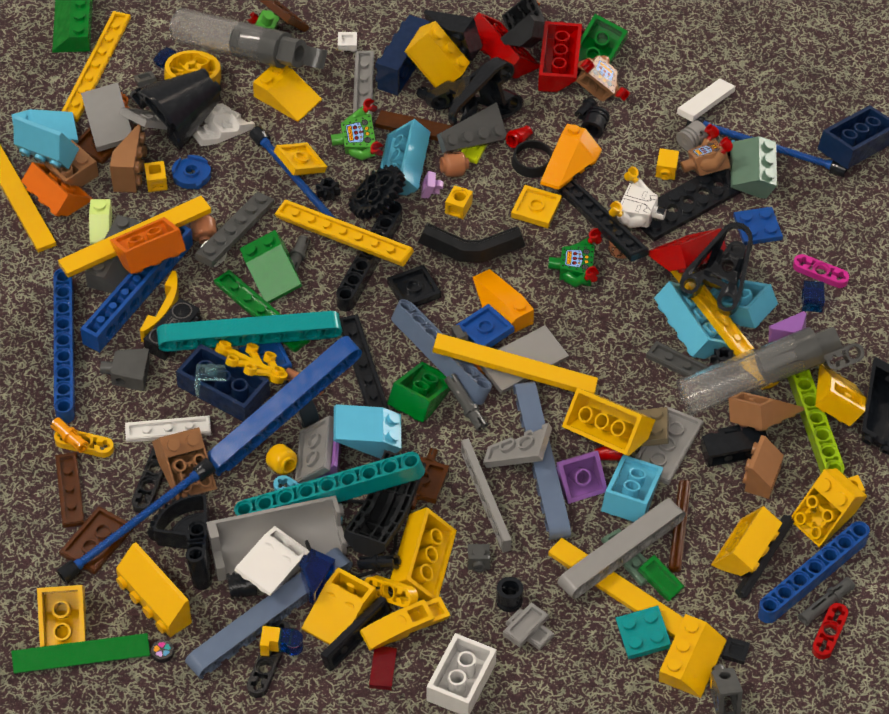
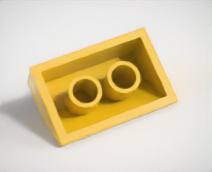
M436 21L421 26L404 51L435 88L446 81H456L463 75L470 64L469 60Z
M764 506L741 518L711 565L722 571L743 576L748 572L753 573L760 565L759 559L769 551L770 547L768 545L770 542L778 537L780 533L778 530L782 522Z
M685 614L660 668L659 682L701 698L711 678L712 668L717 664L727 640L707 622Z

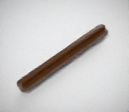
M680 480L678 484L676 505L685 512V517L681 523L673 528L668 566L670 572H680L682 567L691 491L689 480Z

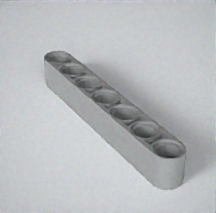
M670 498L665 499L565 571L559 577L558 585L572 599L580 597L681 523L685 517V512Z

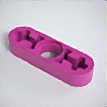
M804 254L797 255L794 258L793 268L796 272L837 288L847 286L849 281L847 271ZM823 269L826 273L818 274L816 270Z

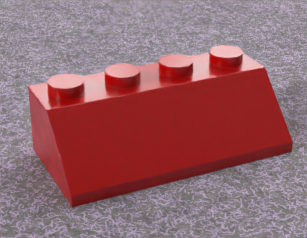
M478 12L474 20L483 45L480 50L484 54L491 57L490 60L499 57L513 64L514 75L512 77L515 79L540 67L538 61L525 47L505 45L500 38L509 31L501 21Z
M545 21L538 91L558 92L577 81L582 24Z
M718 228L686 235L649 250L648 256L669 272L678 270V273H683L722 229ZM723 241V244L720 248L723 250V252L726 249L725 241ZM711 252L702 261L701 264L708 263Z

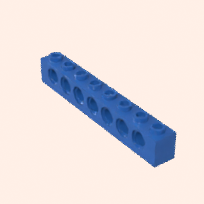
M184 225L179 227L186 251L180 253L177 257L165 259L158 265L144 268L140 273H129L80 328L83 345L99 353L193 246L192 230Z

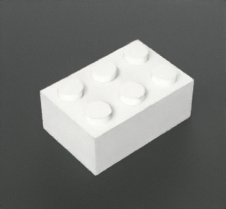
M455 633L427 685V701L458 714H470L496 665L497 649Z

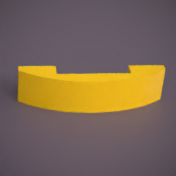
M172 270L164 285L166 299L156 317L148 315L140 328L141 342H144L145 336L178 301L177 273Z

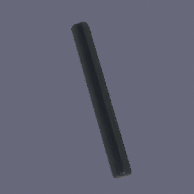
M783 515L780 519L782 522L778 530L780 533L768 545L770 547L769 551L759 559L760 565L753 573H746L738 585L735 593L739 598H747L794 523L790 515Z

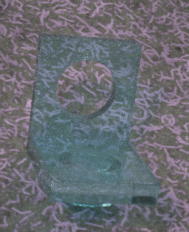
M197 364L195 375L196 397H199L201 380L226 381L225 365Z

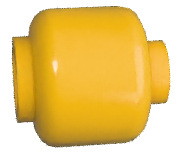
M276 444L267 452L266 463L277 474L286 475L296 468L297 455L288 446Z

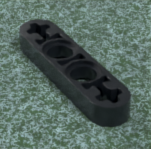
M154 447L132 498V507L137 513L143 512L145 508L154 502L164 477L162 469L157 473L150 471L154 466L160 467ZM147 483L155 485L151 490H145L143 486ZM143 495H145V503L142 506H138V503L142 502Z
M279 620L271 625V627L284 628L279 652L270 654V657L261 656L259 653L248 679L247 691L254 698H261L266 695L291 635L290 625L286 621ZM262 665H269L272 668L267 673L260 672L259 670ZM259 678H261V688L254 690L253 686H256Z

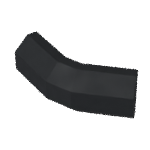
M520 0L502 15L509 31L500 38L505 45L532 48L543 39L544 16L536 0Z
M427 222L418 243L460 262H485L526 246L519 225L481 240H465Z
M384 450L381 460L399 454ZM421 478L367 495L362 507L344 531V538L355 552L372 557L386 550L408 515Z

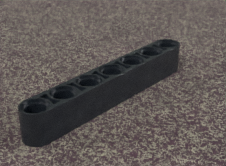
M394 201V205H389V210L384 209L370 232L392 240L402 222V205ZM359 250L337 289L336 302L339 310L347 312L355 307L381 258Z

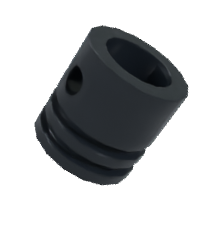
M599 106L590 107L581 127L585 128L592 137L600 138L610 119L609 112Z
M239 573L226 574L231 600L234 597L238 599L239 596L244 598L258 595L257 587L250 581L242 578Z
M505 577L498 582L496 602L501 610L515 612L522 606L524 588L519 579Z

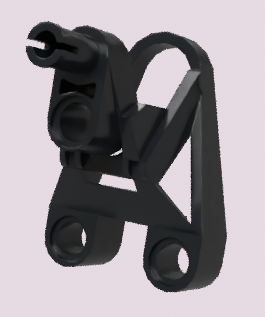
M499 57L492 58L469 76L462 77L461 80L455 82L446 81L433 90H429L424 86L417 90V97L425 100L428 106L436 110L450 108L448 121L451 126L457 124L458 112L463 113L460 122L476 114L478 104L489 107L497 102L502 119L518 112L523 104V99L520 95L508 89H502V84L510 80L514 75V66ZM478 91H479L480 97H476V96H475V94H476Z
M733 222L726 225L689 265L681 277L680 290L685 297H696L703 285L706 284L721 291L717 298V307L721 314L729 316L737 311L742 301L750 253L753 246L752 232L749 227L743 223ZM741 229L746 232L748 236L747 248L742 242L733 241L724 252L720 249L728 231ZM711 252L705 270L693 273ZM725 264L733 265V269L730 272L724 271L722 267ZM711 274H714V275H716V276H718V277H720V278H722V279H725V280L729 281V283L727 284V283H725V282H723V281H721V280H719V279H717V278H715V277H712V276H710V275H711ZM740 275H741L740 284H739V289H738V288H737V282H738V280H739V278H740ZM693 282L696 284V287L693 290H687L685 284ZM726 299L733 302V305L729 308L722 306V302Z

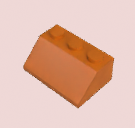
M32 162L21 180L27 187L26 190L36 195L38 201L48 206L50 212L58 217L61 215H71L90 203V199H93L81 187L65 184L41 163Z
M165 217L110 240L123 267L131 274L140 273L144 268L158 265L163 260L177 257L180 253L186 251L180 229Z

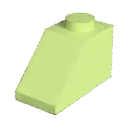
M90 199V244L104 240L111 228L113 213L110 199Z

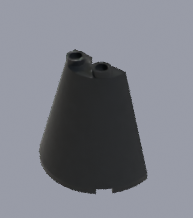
M202 68L136 88L131 91L130 97L141 109L148 106L167 126V138L180 150L221 100L219 92L222 89L218 82H213L208 72Z
M875 357L871 366L861 441L867 445L880 447L882 453L889 455V364Z

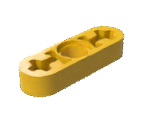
M77 431L82 438L90 442L87 445L88 448L82 453L102 458L113 454L114 445L110 438ZM55 432L54 440L58 447L78 452L71 444L61 441L60 438L62 437ZM104 445L108 446V448H104V450H101L100 448L104 447Z
M378 575L367 577L364 580L370 585H374V587H380V589H376V599L382 596L386 598L388 603L400 607H406L418 601L417 590L410 585ZM389 586L393 589L392 597L388 593Z

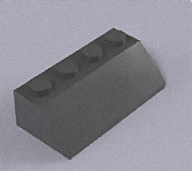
M117 215L104 239L137 225L139 222L136 219ZM118 256L93 266L85 272L87 287L107 293H112L129 274Z

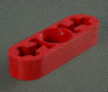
M834 603L829 607L813 642L812 653L816 658L824 660L832 655L848 617V609L845 605ZM840 611L841 615H839L837 622L833 621L835 613ZM833 628L836 634L833 636L827 635L824 629ZM825 640L827 641L826 649L821 652L819 647L822 646Z

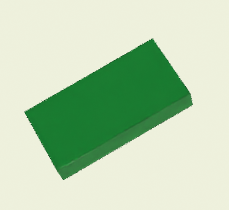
M655 555L649 558L637 570L668 602L685 587Z

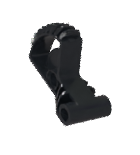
M188 493L187 497L183 498L180 496L177 501L172 499L170 505L165 504L164 509H159L158 514L154 515L153 521H150L147 533L148 537L156 541L158 546L187 549L185 556L192 584L198 590H205L212 584L210 541L206 523L210 521V511L206 495L191 496ZM204 510V512L190 514L182 518L175 524L172 531L164 530L175 518L188 512Z

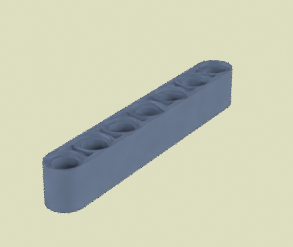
M405 299L399 300L391 317L392 322L446 377L450 376L452 378L451 374H456L474 404H484L492 388V383L472 363L433 353L437 333H443L412 302Z

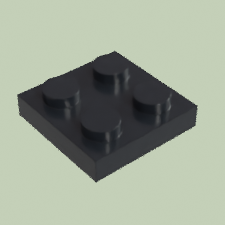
M424 264L387 278V284L398 302L401 299H405L417 307L441 298V292Z

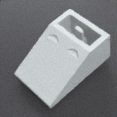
M274 526L264 534L236 566L234 571L258 587L261 592L271 596L300 570L310 551Z

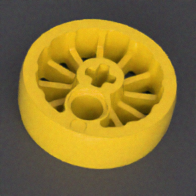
M188 50L178 52L167 59L164 66V80L204 68L212 81H216L220 85V62L213 55L203 51Z

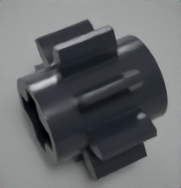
M322 178L320 184H316L317 197H322L324 202L327 200L335 201V196H340L339 182H335L332 178Z
M722 347L718 350L714 349V355H711L710 363H714L713 369H718L724 373L728 369L730 371L733 370L737 357L733 356V350Z

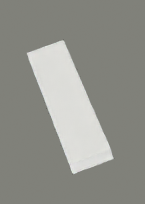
M718 79L677 109V114L693 122L735 92L736 86Z
M210 415L125 423L126 443L153 441L163 436L198 427L202 436H210Z

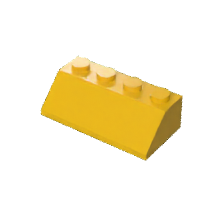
M577 388L562 427L629 456L648 440L656 420L597 394Z
M427 507L410 513L397 554L401 559V565H399L398 569H393L390 579L414 587L417 590L418 599L429 601L439 597L457 530Z
M136 542L133 543L116 568L118 577L116 581L122 590L126 588L130 592L129 596L135 604L139 603L142 606L145 616L156 621L157 629L162 634L166 633L169 637H172L192 623L189 600Z

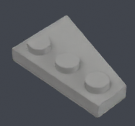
M548 422L543 424L540 430L534 432L528 430L524 432L522 437L517 439L510 437L488 446L483 464L486 468L543 461L552 431L551 425Z

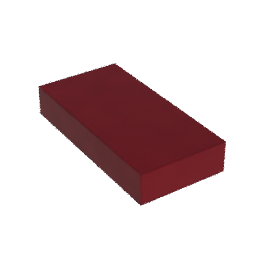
M379 647L374 649L369 688L392 690L397 648Z

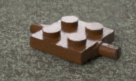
M433 448L429 449L427 457H420L421 461L426 464L425 474L419 483L411 510H415L418 500L436 504L448 476L450 466L435 460L438 454V450L435 448L434 451Z

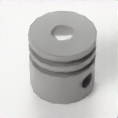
M698 120L691 122L677 133L676 139L678 144L687 151L701 145L704 138L708 137V134L705 132L706 126Z

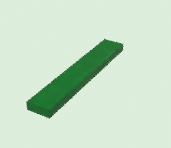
M230 270L214 280L216 286L252 317L281 315ZM310 340L282 343L295 353L308 344Z
M148 633L13 650L11 653L13 672L18 674L150 656Z

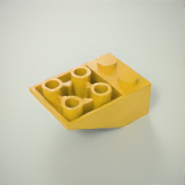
M822 364L819 365L815 406L822 412L833 416L839 422L851 426L865 412L866 397L854 383L825 368Z
M837 468L824 469L792 514L793 524L818 547H821L857 512L867 498V495Z
M338 567L325 583L301 629L330 645L376 600V588Z

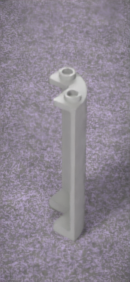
M336 495L206 522L218 581L227 580V573L232 575L235 572L237 574L234 571L236 566L264 534L274 526L305 548V541L308 540L313 555L317 559L333 548H339L346 555L347 547L350 545L344 538L341 525V517L344 516L342 503L338 504ZM308 554L307 558L305 559L304 563H308V562H312V561H313V560L310 558V555H309V554Z

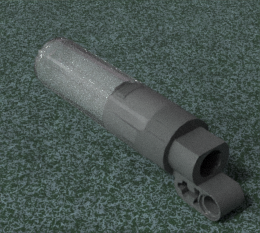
M188 8L178 9L170 21V36L176 43L277 68L285 66L300 68L302 65L324 69L328 51L307 46L304 40L293 38L288 32Z
M806 327L764 344L757 350H749L677 380L676 385L687 413L695 416L729 402V397L740 392L752 393L769 386L770 383L782 381L821 364L829 370L842 369L861 361L865 351L860 344L856 343L842 346L834 327H828L814 333L811 327ZM852 347L856 348L858 352L854 359L849 356V350ZM842 356L844 358L836 361L835 364L830 363L833 357Z

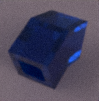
M166 47L158 52L153 61L155 65L164 69L167 59L176 54V52Z

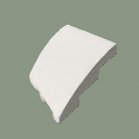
M220 103L204 120L206 124L202 128L199 126L192 136L200 146L218 144L252 130L255 127V123L253 121L246 122L241 119V114Z

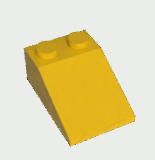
M270 66L253 81L255 98L297 122L322 101V98L288 66L283 68Z
M83 585L37 588L40 647L86 641L85 587Z

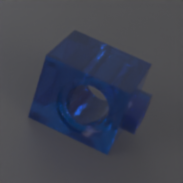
M804 281L802 288V311L822 312L825 301L824 282Z

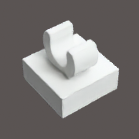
M338 32V51H357V32Z

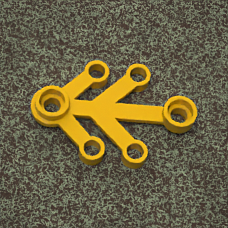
M220 340L216 344L215 351L227 357L225 364L230 367H244L243 373L246 375L268 376L269 381L275 384L284 383V380L288 377L285 369L276 364L277 355L274 352L266 351L264 353L263 361L268 365L262 362L258 355L259 346L255 343H247L245 352L249 356L232 349V344L229 341Z

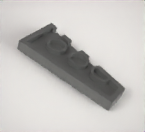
M496 102L437 134V138L443 154L504 141L507 133Z

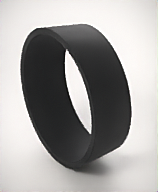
M527 140L517 145L512 157L514 170L524 177H542L549 161L540 167H527L517 160L516 154L527 148H537L545 151L551 158V148L537 140Z

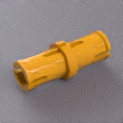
M60 417L52 421L50 427L62 437L65 443L71 444L79 453L84 452L88 448L86 445H89V443L77 433L74 427L68 426Z

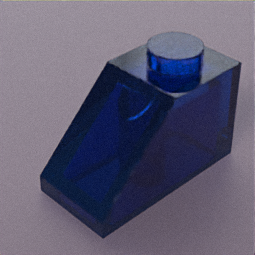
M311 548L308 555L302 557L299 567H301V578L309 602L314 605L325 583L335 571V559Z

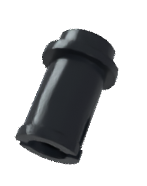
M591 97L583 100V104L575 112V117L579 115L578 119L584 121L589 108L597 105V102Z

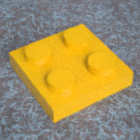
M308 143L276 145L274 149L275 154L293 176L325 173L327 165Z
M524 185L511 212V218L549 228L562 201V195Z

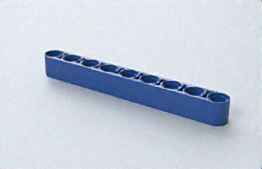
M60 268L54 272L53 276L54 409L56 418L60 417L67 424L75 418L73 278H68Z
M343 336L213 447L207 455L216 470L214 473L217 476H221V473L224 471H230L351 367L362 355L361 349L349 336Z

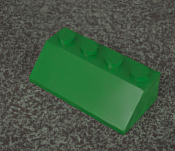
M55 0L52 53L90 51L93 0Z

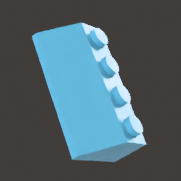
M415 119L387 135L380 165L382 169L385 165L388 167L390 165L397 166L405 175L406 180L404 183L406 186L402 187L404 191L398 195L407 196L410 193L416 192L420 187V179L423 173V165L431 132Z
M669 281L654 297L658 304V309L665 314L668 324L675 329L678 339L685 344L690 356L705 359L714 355V349L718 350L722 347L730 349L694 301L681 293L679 283Z

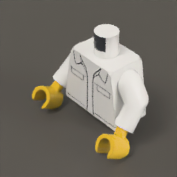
M634 166L630 167L628 172L624 174L625 180L632 181L633 183H629L621 203L614 201L610 205L609 215L612 217L617 215V220L628 228H647L653 218L664 220L667 209L657 206V194L653 193L640 178H637L639 172Z

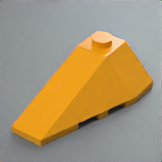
M567 123L543 174L540 185L559 190L573 180V176L577 173L581 174L588 165L592 166L596 163L602 149L585 128Z
M490 269L473 276L482 308L487 304L491 305L514 326L515 332L533 324L534 309L502 278Z

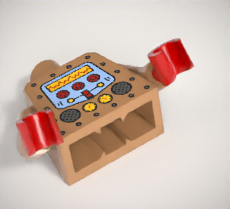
M602 55L596 56L593 59L587 58L579 61L578 68L582 71L578 75L576 82L598 100L605 101L612 95L621 98L623 101L628 98L630 92L624 87H618V72L609 64V57Z
M708 124L705 128L708 137L704 138L700 146L688 151L689 159L680 162L683 172L686 173L694 170L699 176L731 168L727 152L733 148L732 141L728 137H724L718 143L714 138L719 135V129L712 124Z

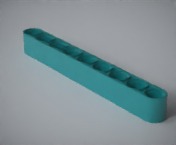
M322 311L170 323L160 325L156 331L159 349L169 352L193 350L200 344L208 348H216V344L220 340L229 341L232 344L231 346L247 345V343L267 344L336 338L342 334V327L338 312Z
M407 452L239 501L234 507V512L238 516L336 495L338 502L418 480L424 476L425 468L416 452Z

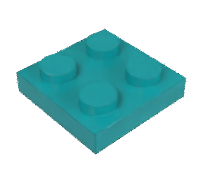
M658 605L616 617V623L628 659L670 649L671 642Z

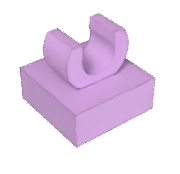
M428 171L422 182L421 198H429L431 194H440V189H443L444 182L436 180V173Z

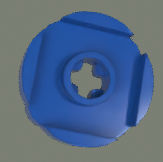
M188 155L183 160L179 158L172 166L173 181L185 189H200L210 180L211 167L205 158L198 155ZM192 170L195 171V173H193V174L187 173V172H191Z

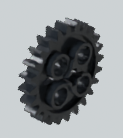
M385 165L383 169L379 167L376 172L372 170L370 176L366 174V179L360 180L361 184L355 186L356 191L351 192L352 197L349 198L350 203L348 204L350 211L357 218L369 220L371 216L375 218L377 213L381 215L384 209L389 210V205H394V200L400 198L398 194L404 191L402 187L406 186L404 183L406 180L405 175L397 166L394 167L393 165L389 167Z

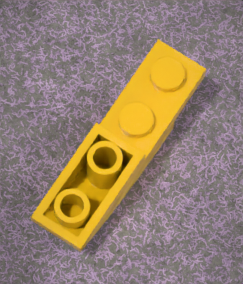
M441 597L429 601L424 599L371 623L361 629L360 633L369 651L406 638L412 632L448 619L450 614Z

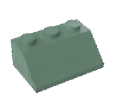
M760 136L732 142L733 148L730 151L731 188L767 199L777 187L776 142Z

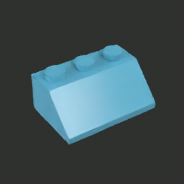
M15 115L14 145L20 149L19 152L27 157L32 155L42 163L48 161L50 165L58 169L60 167L69 169L79 148L62 132Z

